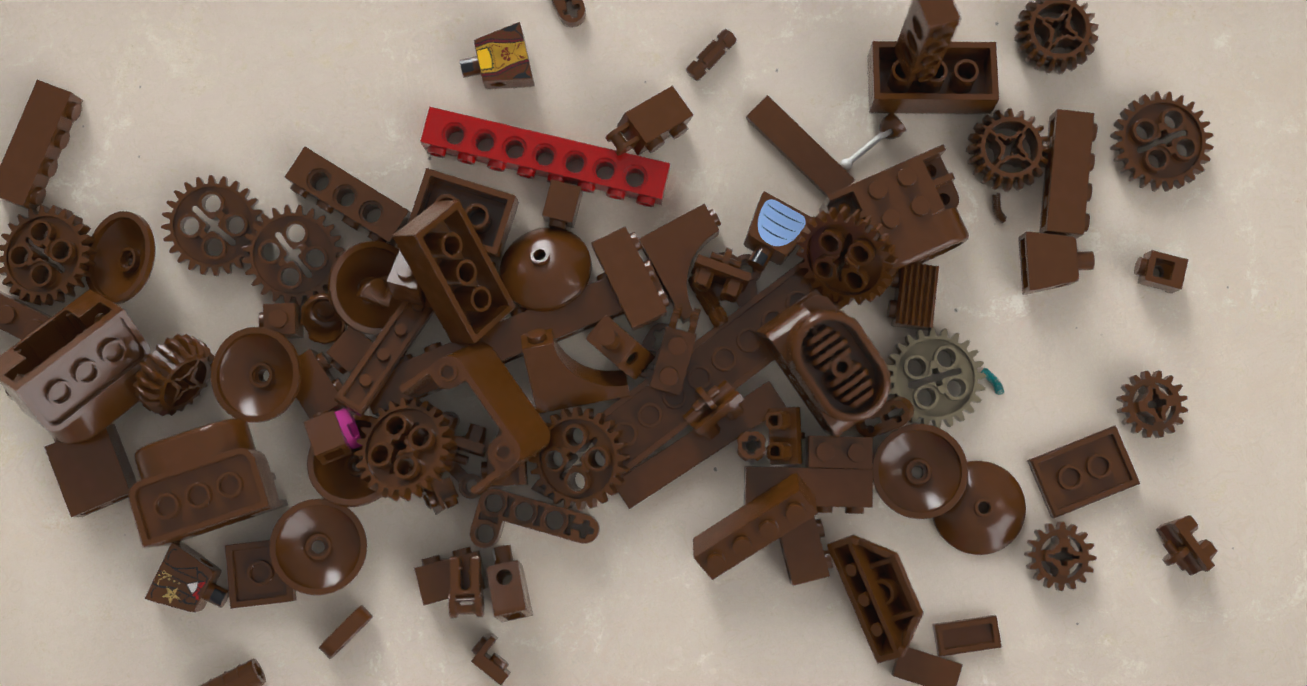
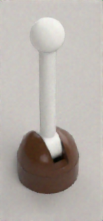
M890 112L882 119L879 126L880 133L849 159L841 161L840 165L846 171L850 170L852 164L883 138L895 139L906 132L905 126L894 113Z

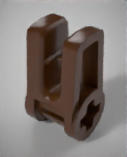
M473 555L470 557V571H468V574H470V586L467 590L463 588L462 570H464V567H462V559L459 556H451L450 618H458V615L476 614V617H483L484 591L482 588L481 556ZM473 601V604L460 605V602Z

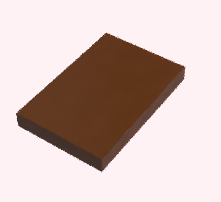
M1116 425L1027 460L1051 518L1059 517L1141 484Z

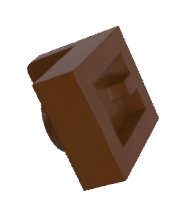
M494 634L489 639L483 636L472 649V652L476 655L471 662L499 685H502L511 673L507 669L509 664L498 654L494 653L490 656L487 653L498 637Z

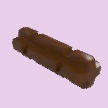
M723 29L716 36L718 40H712L696 57L698 60H693L687 66L686 71L691 78L699 81L706 74L705 70H710L726 53L725 49L729 50L736 43L737 39L731 31Z
M694 275L688 278L689 286L696 294L699 303L709 316L713 326L719 328L728 322L727 314L723 307H721L711 287L708 292L693 289Z

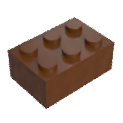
M426 168L408 223L436 201L459 200L489 257L500 261L519 205L517 197Z

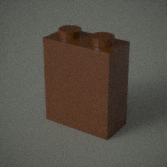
M113 423L96 436L83 442L63 444L54 439L55 443L44 447L71 517H84L129 498L130 488L137 482L116 426Z

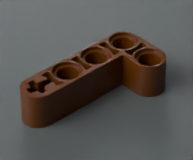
M489 489L479 499L470 529V538L473 544L479 548L494 546L501 538L505 522L587 544L597 538L600 526L598 521L591 515L501 489ZM492 494L499 495L503 501L501 509L497 512H492L487 507V499ZM524 502L530 504L533 508V515L527 521H523L517 516V508ZM553 511H557L563 516V525L559 529H552L547 525V516ZM570 515L575 516L573 523L584 524L585 520L590 521L589 527L594 529L593 534H587L586 538L581 537V531L574 528L570 529L571 535L566 534L565 531L570 524ZM484 524L489 525L494 532L492 540L488 543L481 541L478 537V530Z

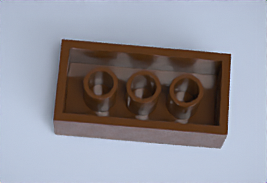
M872 41L867 56L869 113L991 114L999 101L996 42H950L934 77L923 82H919L918 79L907 82L894 52L897 41Z
M459 200L436 201L392 235L451 343L475 344L516 308Z

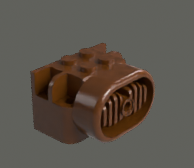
M944 144L827 195L819 208V211L824 210L827 213L832 207H835L839 213L846 206L850 215H853L859 209L860 218L863 220L871 215L872 220L870 224L875 226L881 223L882 227L879 233L881 235H891L886 244L896 245V249L891 254L898 257V261L894 265L896 269L907 265L911 267L915 263L922 264L960 246L969 238V233L957 209L959 195L953 184L955 177L953 173H948L941 158V155L946 151Z
M817 288L755 331L824 433L837 438L859 421L866 420L875 415L885 404L891 387L890 373L885 361L859 322L854 317L851 318L846 315L844 311L837 310L833 302L829 298L822 296Z
M89 289L0 355V383L5 388L9 398L16 402L26 415L44 427L56 441L63 444H75L96 436L139 402L138 398L134 395L136 389L133 387V384L137 380L135 374L141 370L140 363L146 361L151 349L122 307Z
M242 418L214 422L143 446L134 454L141 480L134 483L130 488L129 502L143 548L169 546L171 543L181 542L288 506L287 500L279 499L274 480H276L275 473L271 472L265 455L256 450L248 422H245Z

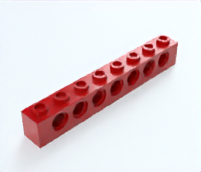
M429 107L420 141L424 149H427V153L435 157L445 158V155L448 154L456 156L457 161L469 165H475V161L486 163L487 168L499 172H504L505 168L516 170V174L524 178L534 179L535 175L547 178L546 181L548 183H551V180L571 183L582 187L583 192L594 193L596 189L607 192L606 196L617 200H624L626 196L637 199V204L647 207H654L655 204L662 205L670 172V163L629 153L618 156L615 153L616 150L434 107ZM454 132L464 134L463 140L458 144L449 143V137ZM484 139L494 141L493 147L488 151L478 149L479 143ZM513 146H520L524 149V152L518 158H511L508 156L509 149ZM543 153H550L554 156V159L549 165H541L537 162L538 157ZM572 160H580L584 164L579 172H570L567 169V165ZM602 167H609L614 171V174L611 178L603 180L597 176V172ZM632 174H639L643 177L644 181L640 186L633 187L627 183V178Z

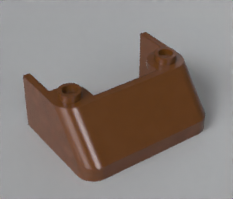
M485 342L470 344L438 359L399 387L402 393L411 397L432 381L444 389L456 388L466 381L497 424L502 434L495 438L488 447V458L496 470L469 489L474 495H480L546 448L550 442L551 432L549 427L494 349Z

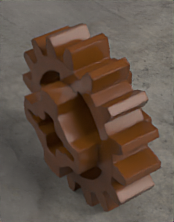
M1144 371L1140 373V378L1137 375L1129 377L1132 385L1124 384L1120 387L1125 392V395L1116 398L1117 401L1123 403V407L1117 409V413H1125L1126 418L1121 423L1123 425L1131 423L1133 425L1131 433L1135 434L1142 430L1143 438H1150L1152 434L1155 438L1164 437V431L1168 434L1175 432L1173 424L1181 425L1184 423L1179 414L1188 412L1187 408L1181 406V402L1187 400L1188 397L1179 395L1178 391L1183 386L1182 384L1173 386L1171 384L1174 378L1172 375L1162 379V371H1154L1152 376L1149 371ZM1159 387L1164 389L1168 395L1160 391ZM1138 390L1139 395L1136 398L1135 402H1133L1134 396ZM1155 401L1156 407L1149 408L1148 402ZM1170 406H1171L1170 413H1169L1168 417L1166 418V415H1165V414L1167 413V411L1169 410V408H1170ZM1136 413L1145 419V423L1138 418Z
M1057 522L1056 529L1051 523L1044 524L1046 532L1036 529L1034 533L1037 540H1027L1026 542L1032 547V551L1024 552V556L1032 558V562L1027 564L1026 568L1037 571L1032 578L1037 581L1044 578V587L1051 588L1054 584L1055 589L1058 591H1063L1065 584L1069 589H1076L1075 580L1086 583L1087 580L1083 574L1084 572L1093 573L1094 569L1088 563L1089 561L1096 560V556L1089 555L1088 551L1094 547V543L1084 542L1088 534L1086 532L1076 534L1077 525L1070 524L1066 529L1065 522ZM1051 538V543L1045 549H1042L1044 543ZM1070 539L1075 542L1079 551H1076L1070 545ZM1062 552L1072 557L1057 560L1049 557V554L1055 555V553ZM1041 561H1045L1050 567L1052 575L1044 569ZM1078 563L1076 569L1070 574V569Z

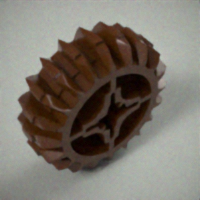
M1078 0L1029 1L1025 6L1026 10H1022L1018 15L1021 21H1018L1014 27L1015 30L1020 32L1016 34L1014 41L1023 43L1019 46L1018 53H1028L1024 59L1025 63L1033 59L1036 61L1034 65L1035 70H1039L1044 65L1046 74H1050L1054 68L1058 74H1063L1066 68L1070 71L1075 70L1077 63L1083 65L1087 61L1086 55H1091L1095 49L1092 44H1095L1099 37L1093 34L1098 29L1099 24L1090 23L1095 17V13L1086 14L1085 12L1088 3H1083L1079 6L1077 4ZM1044 13L1061 14L1058 18H1050L1048 16L1044 18L1040 16ZM1070 21L1074 24L1077 32L1072 29ZM1059 24H1061L1058 29L1059 32L1057 38L1052 42L1055 29ZM1035 33L1041 37L1042 45L1038 42ZM1055 47L1073 50L1063 54L1051 52Z
M1012 108L1007 109L1004 115L1000 110H996L993 113V118L985 115L982 118V123H976L973 127L975 133H971L968 136V140L972 144L966 147V152L974 154V156L967 160V164H977L978 167L972 172L973 175L976 176L980 172L984 175L981 179V184H986L989 180H992V190L998 189L1001 183L1004 192H1009L1012 185L1017 191L1024 188V183L1030 186L1035 182L1034 177L1039 178L1043 175L1041 167H1046L1049 164V160L1043 157L1051 153L1050 148L1043 146L1049 141V136H1040L1039 134L1044 129V125H1039L1035 128L1032 125L1035 122V117L1031 116L1027 121L1024 120V111H1019L1016 117H1014ZM1005 128L1014 130L1016 133L1013 136H1005L1002 133H995L994 130ZM1024 138L1030 148V158H1028L1029 154L1022 146ZM1015 141L1011 147L1010 155L1001 160V157L1005 154L1006 146ZM986 142L989 143L988 147L994 153V160L992 163L990 162L986 154ZM1005 164H1010L1015 168L1019 166L1023 171L1010 173L1002 171L1000 168Z
M177 334L173 339L167 337L164 344H157L156 349L152 353H148L146 361L140 363L142 368L135 374L137 380L133 384V387L136 389L134 395L142 403V406L149 411H153L155 414L161 416L169 414L172 416L177 410L182 412L187 404L192 405L193 400L197 396H201L200 392L202 389L208 386L206 382L211 378L214 355L204 342L196 339L194 336Z

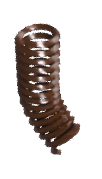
M997 193L998 195H992V205H995L992 206L995 207L992 209L994 210L993 212H996L994 215L997 214L995 216L997 217L996 219L1004 223L1007 216L1001 210V194Z

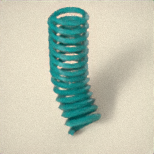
M984 368L981 373H986L985 379L987 378L993 384L995 393L998 395L1003 394L1004 389L1001 381L988 368Z

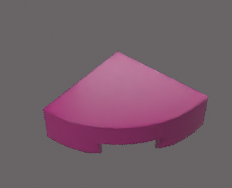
M346 408L336 411L335 415L351 449L362 446L356 442L357 439L362 438L354 417Z

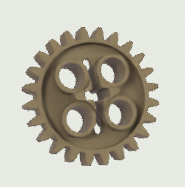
M933 327L928 330L927 336H925L921 329L916 331V340L910 335L904 337L907 346L897 343L895 348L899 355L894 353L888 355V358L894 362L893 365H887L891 373L892 384L889 395L901 396L910 400L914 407V416L909 421L911 424L920 418L921 424L929 425L930 421H932L933 426L940 428L942 420L947 427L953 426V416L959 422L964 421L965 418L962 411L969 414L973 413L974 409L970 403H980L982 401L975 393L986 389L983 385L978 384V380L985 378L986 374L977 372V368L981 367L984 362H974L973 359L979 351L973 350L968 352L967 347L970 341L958 343L959 333H955L951 338H948L946 328L941 330L939 336L936 335L935 328ZM940 351H945L950 355L951 363L948 367L939 364L937 356ZM910 360L920 363L922 371L919 376H913L909 373L907 366ZM955 368H959L961 371L957 375L937 381V385L935 382H930L912 389L908 387L909 383L927 378L932 375V372L934 375ZM950 380L958 382L961 387L958 397L952 396L947 390ZM922 389L927 390L931 395L932 400L929 406H923L918 401L917 395ZM903 408L899 413L900 417L905 413Z

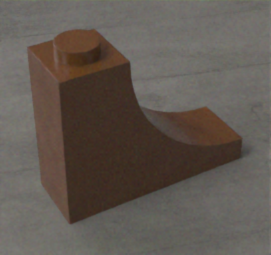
M705 203L639 238L642 250L646 258L650 259L655 273L673 307L675 302L682 304L680 319L683 324L689 321L693 311L687 292V277L691 264L699 251L718 236V226L721 225L714 209L708 211Z
M537 328L530 330L528 333L521 334L523 356L536 410L539 414L630 396L625 372L622 370H597L578 363L560 347L552 328L545 330Z

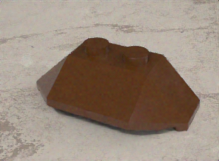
M856 535L826 544L877 664L903 657L924 613L898 552Z

